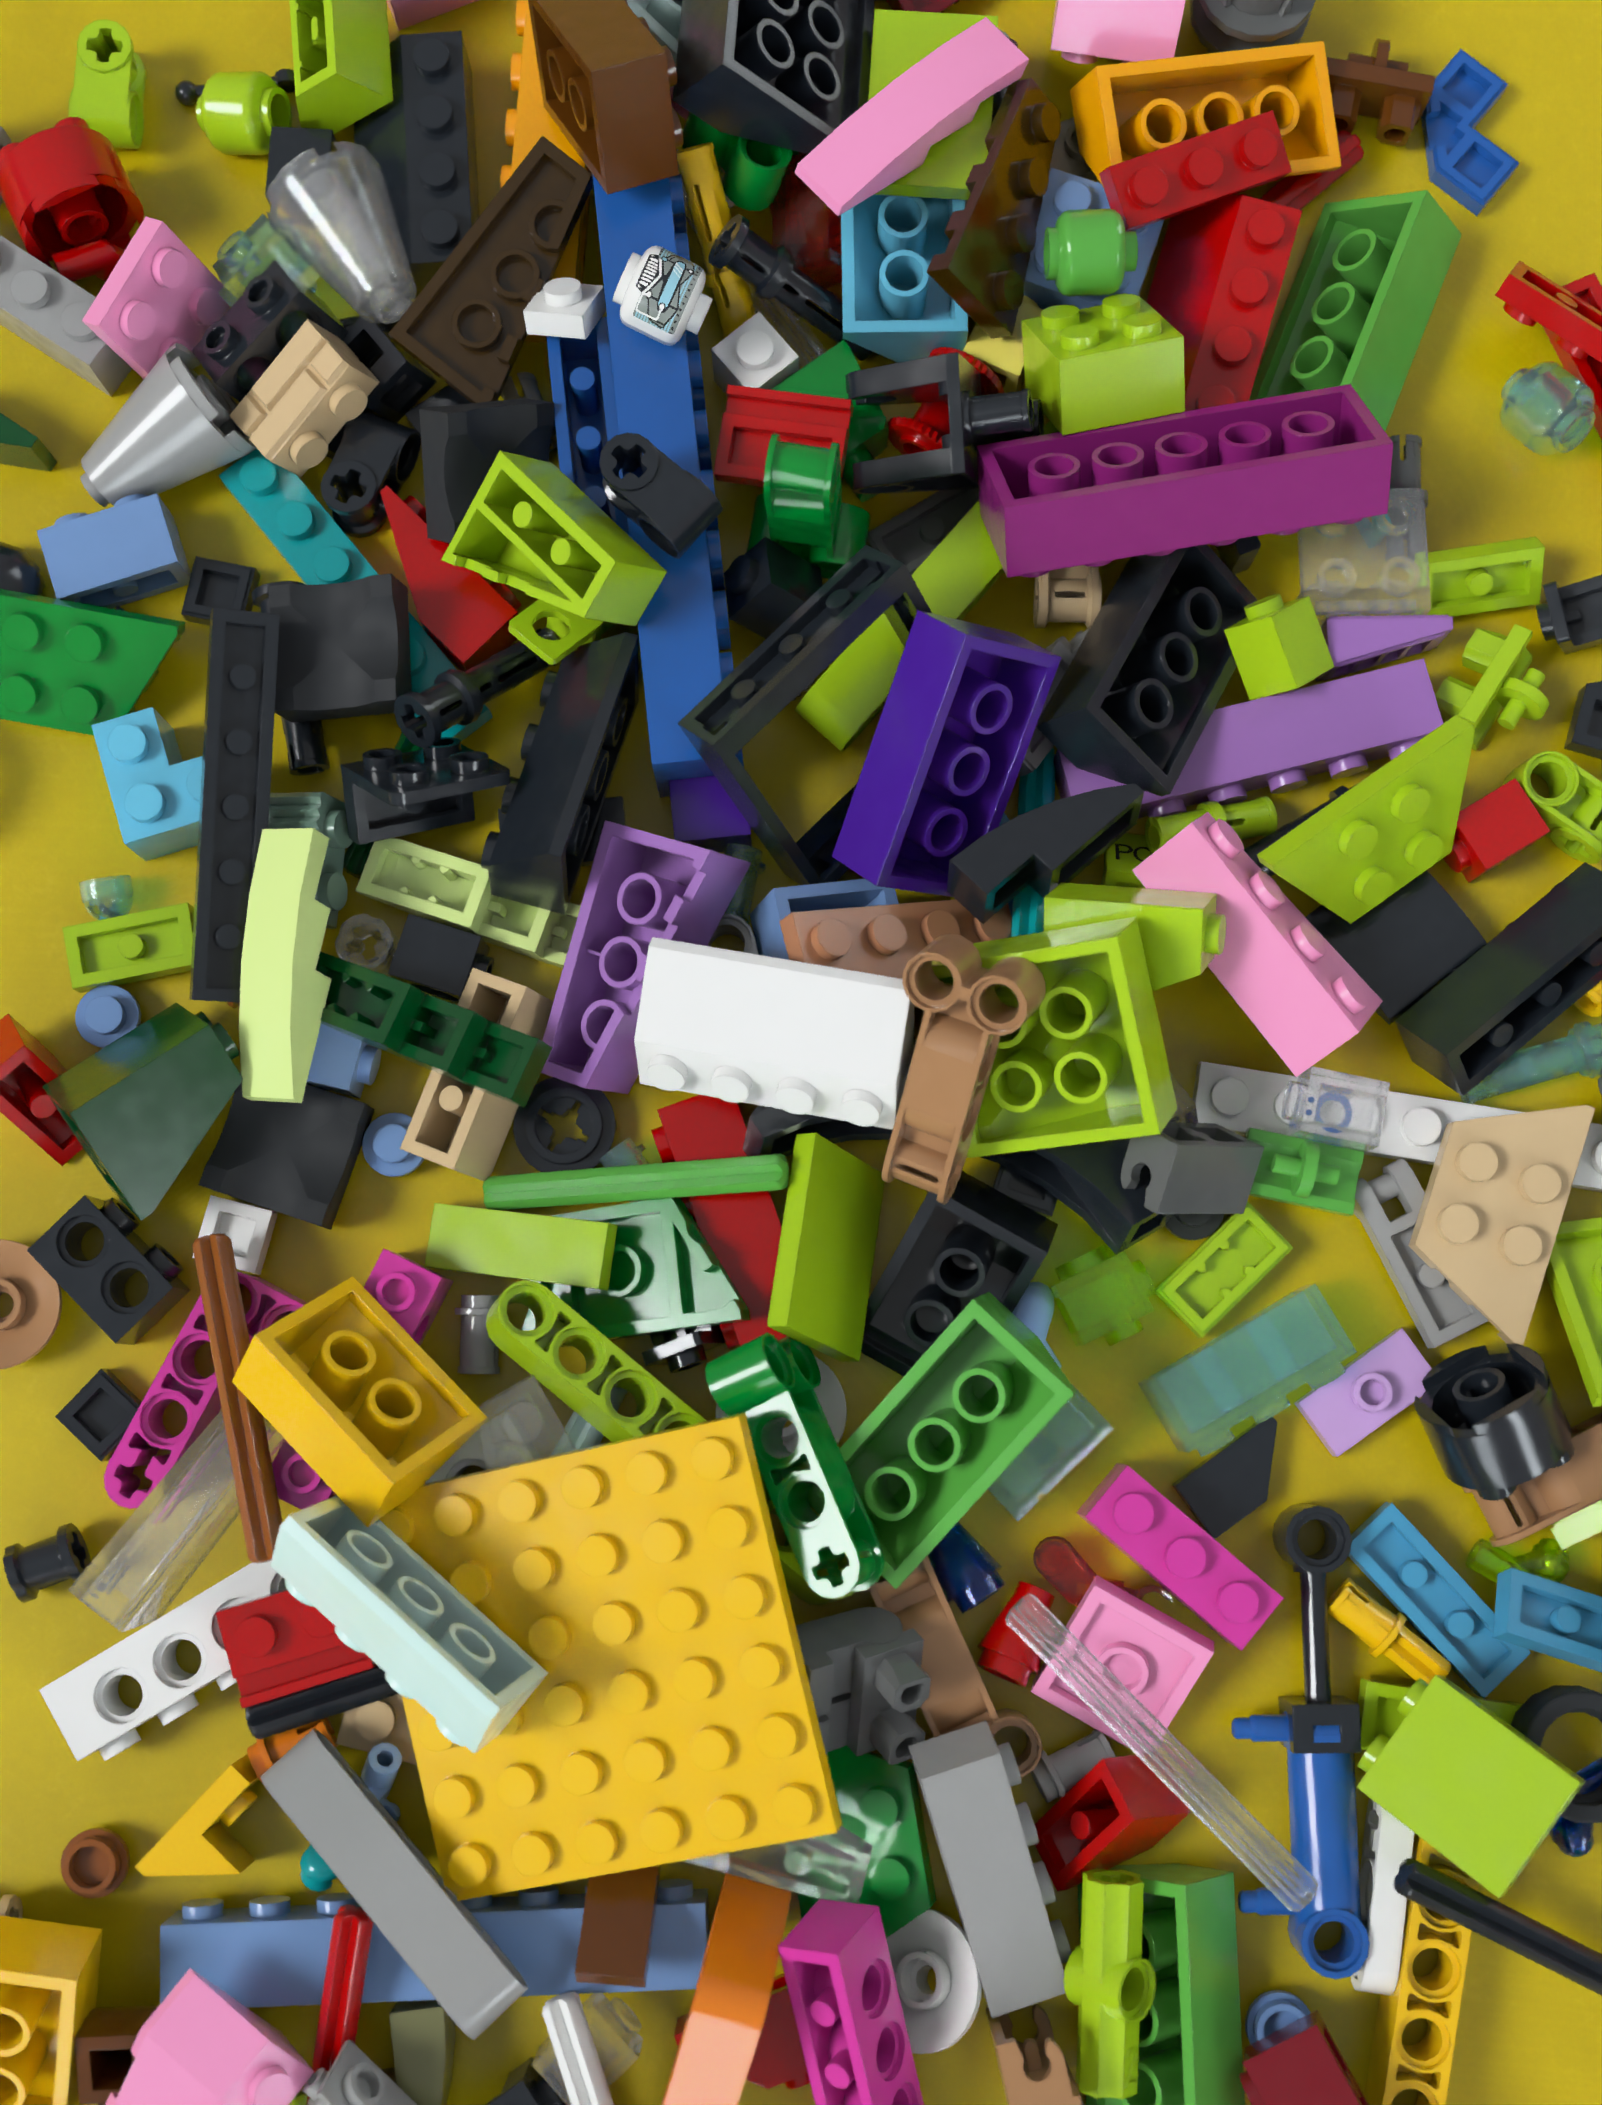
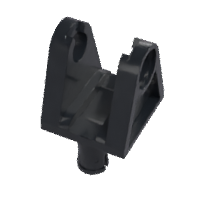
M958 352L858 370L845 375L848 399L856 400V405L875 406L944 402L948 405L950 434L941 437L942 449L853 464L852 474L853 493L889 494L979 488L978 445L1044 435L1042 403L1039 399H1033L1029 388L1016 392L982 395L981 373Z

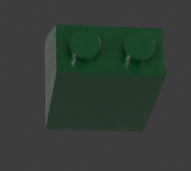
M174 1003L42 1087L109 1188L142 1221L154 1212L243 1078L232 1062L234 1058L240 1055V1052L224 1027L219 1022L213 1025L202 1011L194 1015L178 1003Z

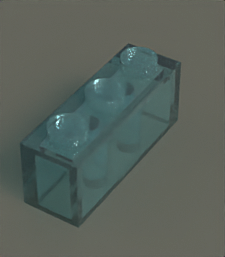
M1315 1283L1301 1286L1138 1384L1177 1450L1189 1453L1197 1449L1200 1456L1203 1457L1232 1441L1235 1436L1230 1428L1252 1415L1256 1423H1261L1286 1409L1291 1404L1286 1394L1306 1382L1312 1390H1316L1340 1377L1346 1372L1341 1362L1357 1353Z

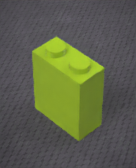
M1435 1675L1429 1684L1419 1678L1408 1690L1397 1708V1711L1405 1719L1391 1739L1382 1733L1379 1734L1360 1759L1358 1767L1365 1771L1366 1774L1357 1788L1500 1899L1507 1894L1585 1783V1780L1445 1676Z

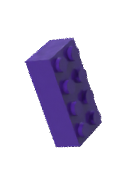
M917 610L832 857L878 887L953 897L947 892L949 860L981 836L999 827L1062 657L1011 632Z

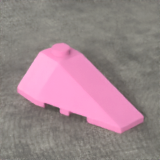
M190 1968L141 2027L130 2050L135 2057L134 2062L119 2093L111 2092L105 2105H289L313 2075L314 2071L280 2030Z

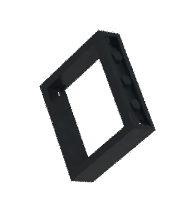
M868 545L863 546L678 722L680 728L782 872L800 885L836 882L849 869L833 858L832 854L856 785L795 842L735 754L883 613L886 615L904 648L917 610L932 613L905 564Z

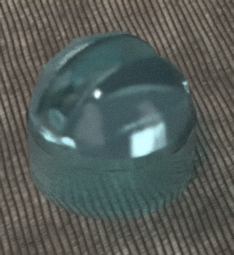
M130 875L110 876L79 882L82 902L87 912L95 920L127 915L129 913L134 897Z

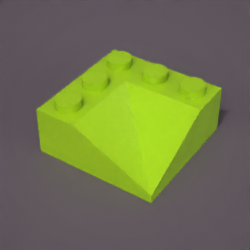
M1137 916L973 943L979 951L982 967L990 969L1001 959L1011 956L1025 958L1034 963L1043 974L1046 989L1042 1003L1022 1026L1013 1033L1002 1035L1000 1038L967 1157H981L1161 1134L1178 1107ZM932 961V969L937 978L946 984L953 985L954 979L948 967L939 961ZM995 984L997 997L1002 1003L1010 1007H1019L1017 996L1012 989L1002 984Z

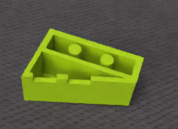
M501 450L441 559L454 566L464 567L482 574V577L494 582L506 584L524 591L526 595L583 618L630 626L637 625L667 573L659 563L553 463Z

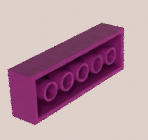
M1351 384L1189 410L1067 435L1056 432L978 445L977 465L980 515L1007 578L1014 576L1039 577L1045 575L1050 570L1080 565L1099 567L1107 565L1116 559L1145 554L1149 556H1164L1174 552L1176 549L1205 544L1224 546L1232 544L1241 538L1270 533L1289 535L1298 532L1301 528L1330 523L1354 524L1365 517L1388 514L1393 442Z

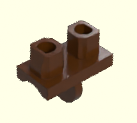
M1379 38L1375 41L1371 56L1349 52L1347 60L1327 57L1337 133L1341 130L1352 133L1357 122V116H1366L1378 119L1375 138L1380 143L1399 147L1406 145L1414 126H1417L1433 93L1435 76L1409 72V63L1388 59L1390 40Z

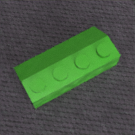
M1428 190L1325 203L1257 372L1249 401L1351 384L1383 430L1386 431L1462 236L1461 232Z
M990 1292L971 1300L840 1448V1452L882 1548L884 1556L882 1576L895 1589L908 1578L1076 1393V1390L1040 1339ZM813 1483L808 1495L809 1505L821 1516L825 1506V1497L821 1488ZM868 1551L859 1552L863 1558L870 1556Z
M1179 1863L1117 1865L1108 1869H1122L1140 1874V1880L1144 1881L1141 1958L1146 1959L1152 1964L1156 1976V1990L1149 2012L1139 2022L1137 2094L1125 2099L1095 2098L1086 2095V2105H1245L1244 2089L1239 2078V2074L1243 2072L1234 1872ZM1080 1883V1884L1077 1885V1891H1078V1916H1079V1941H1080V1943H1081L1082 1883Z

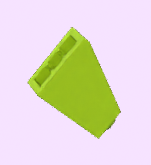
M1061 882L1044 897V932L1137 916L1152 991L1201 975L1213 960L1214 954L1221 955L1223 952L1226 938V917L1224 914H1216L1217 893Z

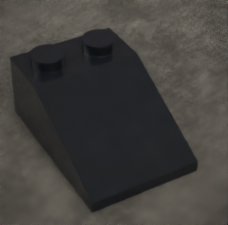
M964 1171L961 1173L951 1198L945 1205L937 1201V1194L928 1191L868 1299L861 1353L905 1376L972 1299L990 1292L1010 1312H1013L1046 1257L1059 1224Z

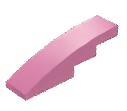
M985 17L935 49L860 107L797 164L795 174L837 216H840L923 165L932 145L972 122L980 102L1022 77L1029 58Z

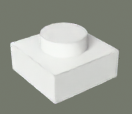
M570 277L556 278L548 281L523 310L527 334L586 339L606 311L604 286L581 284L579 280Z
M210 1195L198 1238L210 1234H225L232 1241L236 1269L261 1275L278 1213Z

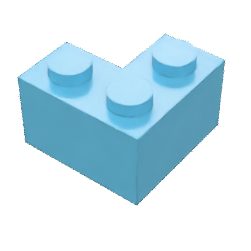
M153 707L91 725L124 844L145 861L198 846L203 756L182 761L173 728Z

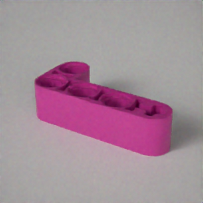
M237 1272L239 1284L246 1286L251 1294L252 1303L245 1315L250 1343L254 1335L308 1303L260 1277ZM201 1295L106 1467L104 1487L109 1498L118 1506L128 1509L158 1505L170 1499L178 1489L221 1410L215 1372L213 1375L204 1378L197 1372L194 1363L196 1351L201 1345L210 1342ZM175 1400L181 1403L187 1412L186 1427L176 1437L167 1432L163 1425L164 1410ZM160 1448L171 1451V1454L156 1456ZM148 1465L145 1476L153 1481L151 1488L137 1490L141 1479L133 1474L134 1468Z

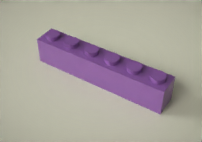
M1424 658L1215 709L1171 793L1165 796H1158L1145 791L1138 818L1146 816L1149 818L1156 816L1164 817L1187 812V806L1207 801H1217L1220 805L1237 803L1247 798V791L1268 786L1272 794L1284 793L1307 784L1308 776L1329 771L1332 779H1339L1366 770L1368 768L1367 762L1389 756L1390 760L1394 759L1443 724ZM1057 749L1054 757L1056 768L1055 780L1061 799L1095 789L1126 785L1076 768Z

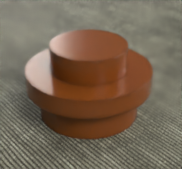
M99 1827L87 1829L72 1838L65 1847L61 1858V1874L66 1885L75 1894L90 1899L104 1897L116 1890L125 1880L130 1867V1854L124 1840L114 1831Z

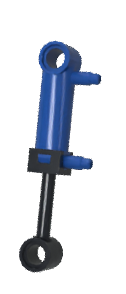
M1300 1503L1291 1505L1280 1513L1274 1523L1272 1538L1275 1549L1281 1558L1293 1566V1572H1300L1305 1696H1278L1279 1714H1254L1250 1717H1236L1232 1720L1231 1724L1232 1735L1236 1739H1250L1253 1742H1280V1744L1287 1748L1292 1887H1258L1256 1890H1241L1238 1893V1907L1243 1913L1289 1915L1287 1929L1290 1942L1300 1956L1314 1971L1323 1977L1341 1979L1350 1977L1361 1969L1368 1957L1370 1945L1367 1930L1361 1922L1354 1753H1361L1360 1710L1358 1703L1344 1695L1331 1696L1326 1573L1333 1572L1345 1562L1351 1550L1352 1537L1348 1524L1337 1512L1322 1506ZM1317 1520L1324 1528L1325 1542L1320 1551L1314 1555L1306 1556L1299 1548L1298 1532L1306 1522ZM1325 1922H1340L1342 1933L1338 1943L1331 1949H1315L1314 1936L1318 1928Z

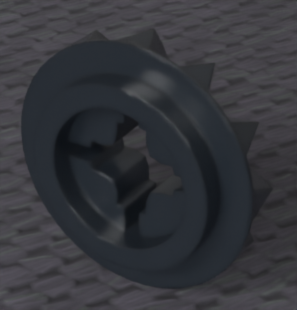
M554 1077L545 1079L535 1085L525 1108L518 1107L513 1123L514 1138L520 1153L531 1166L540 1172L594 1168L609 1154L617 1129L611 1103L601 1090L582 1088ZM578 1103H580L581 1106L577 1111L579 1115L575 1124L582 1130V1134L589 1139L585 1143L579 1138L574 1140L566 1137L561 1144H557L553 1151H550L554 1144L552 1139L556 1131L549 1125V1121L542 1117L543 1112L545 1111L551 1116L556 1114L564 1118L569 1114L570 1110L574 1111Z

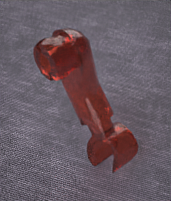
M1047 1537L1040 1541L1035 1548L1033 1560L1038 1572L1070 1604L1078 1606L1097 1574L1071 1543L1063 1537ZM1099 1576L1140 1600L1145 1594L1156 1592L1173 1602L1168 1591L1160 1585L1153 1583L1145 1584L1138 1589L1125 1587L1124 1581Z

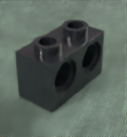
M274 260L261 275L255 277L247 285L244 294L219 321L208 327L202 340L193 348L192 352L212 380L241 402L307 319L331 332L341 340L348 331L321 298L278 261Z
M84 1195L27 1251L115 1344L135 1345L190 1291L177 1277L184 1269L161 1245L155 1243L151 1248L148 1247L134 1232L140 1225L139 1221L118 1200L111 1198L108 1202H105L104 1200ZM98 1226L104 1236V1246L98 1256L92 1260H87L81 1250L82 1238L89 1229ZM140 1271L148 1281V1293L139 1305L133 1307L126 1300L124 1289L129 1277Z

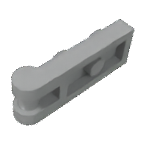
M1400 1158L1384 1166L1383 1175L1368 1182L1363 1178L1358 1179L1354 1214L1365 1228L1428 1349L1436 1348L1488 1320L1473 1305H1467L1449 1287L1448 1280L1437 1269H1431L1409 1247L1425 1192L1412 1168L1404 1159ZM1396 1197L1400 1200L1406 1213L1389 1221L1381 1204Z

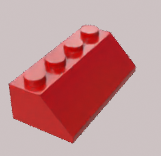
M1242 194L1230 196L1170 217L1146 302L1184 336L1185 411L1249 401L1302 210Z

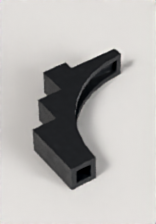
M914 1038V1049H915L916 1042H917L915 1038ZM758 1106L749 1117L743 1151L747 1156L782 1154L787 1157L793 1154L797 1134L817 1133L836 1144L857 1140H890L893 1130L875 1126H858L848 1121L809 1114H792L781 1109ZM1131 1138L981 1156V1158L996 1162L1042 1186L1081 1216L1116 1255L1165 1227L1173 1215L1156 1214L1144 1207L1146 1188L1151 1181V1172L1147 1165L1142 1167L1140 1181L1135 1189H1124L1122 1187L1121 1169Z

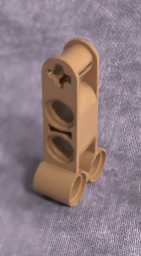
M954 934L938 936L907 963L903 971L902 984L907 997L914 1005L924 1010L925 1013L885 1156L881 1178L887 1183L892 1182L895 1178L937 1194V1201L944 1205L951 1198L960 1179L1000 1038L1002 1035L1013 1033L1022 1026L1042 1003L1046 989L1042 972L1029 960L1011 956L1001 959L990 969L982 967L979 951L973 943L961 935ZM932 961H939L948 967L954 979L953 985L946 984L937 978L932 969ZM995 984H1002L1012 989L1017 996L1019 1007H1010L1002 1003L997 997Z
M1602 1412L1571 1427V1442L1574 1447V1455L1566 1464L1550 1468L1538 1477L1517 1485L1516 1490L1510 1496L1501 1500H1484L1480 1498L1477 1490L1462 1487L1465 1493H1473L1494 1534L1489 1539L1493 1547H1500L1521 1540L1602 1499Z
M928 1556L897 1589L885 1578L878 1580L876 1584L869 1588L877 1608H882L895 1614L903 1624V1631L913 1628L924 1640L921 1668L930 1676L931 1684L929 1698L924 1701L921 1709L933 1737L935 1738L983 1721L987 1722L993 1737L1003 1727H1019L1025 1731L1027 1737L1025 1749L1022 1754L1015 1758L1020 1776H1026L1034 1770L1041 1759L1042 1743L1040 1735L1027 1716L1019 1711L1008 1708L995 1710Z

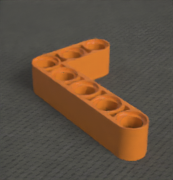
M729 1861L717 1901L695 1993L661 2105H738L770 2000L779 1958L778 1946L783 1939L794 1880Z

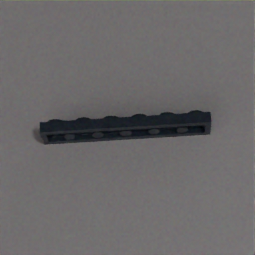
M213 607L210 612L189 1000L240 1003L241 958L249 892L262 829H268L279 614Z

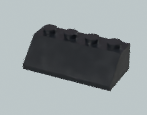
M462 31L404 34L389 43L393 101L354 123L361 296L364 302L417 298L479 218L472 70Z
M1207 544L1176 549L1174 552L1164 556H1149L1145 554L1130 557L1041 714L1036 727L1076 768L1126 785L1135 783L1143 791L1158 796L1170 794L1237 667L1224 630L1247 618L1244 607L1258 600Z
M624 632L583 644L562 659L558 672L548 671L540 695V707L545 708L539 725L530 723L523 738L521 747V760H525L520 778L510 777V783L506 785L504 790L501 813L506 814L502 828L500 833L491 831L484 845L481 867L488 870L491 895L566 914L639 702L638 635Z

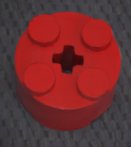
M79 117L64 118L54 128L35 133L21 142L7 144L0 150V194L30 255L52 268L49 262L53 261L51 254L96 240H107L124 250L127 248L132 240L129 233L136 221L141 225L144 220L143 206L110 140L100 132L90 129L84 119Z

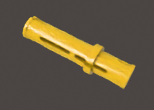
M707 142L677 151V161L707 270L705 272L706 281L704 286L712 289L724 339L753 317L756 311L748 282L727 267L717 269L709 263L710 250L721 230L731 220L713 150L715 149L713 142Z

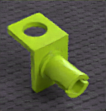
M537 600L509 621L508 630L545 662L555 665L579 646L600 640L601 636L617 623L583 618ZM543 617H547L546 628L552 630L560 640H548L539 636L534 631V623Z

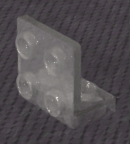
M1390 489L1388 514L1365 517L1354 524L1330 523L1301 528L1298 531L1301 592L1296 599L1306 596L1310 597L1320 627L1331 616L1427 615L1431 610L1425 499L1422 489Z

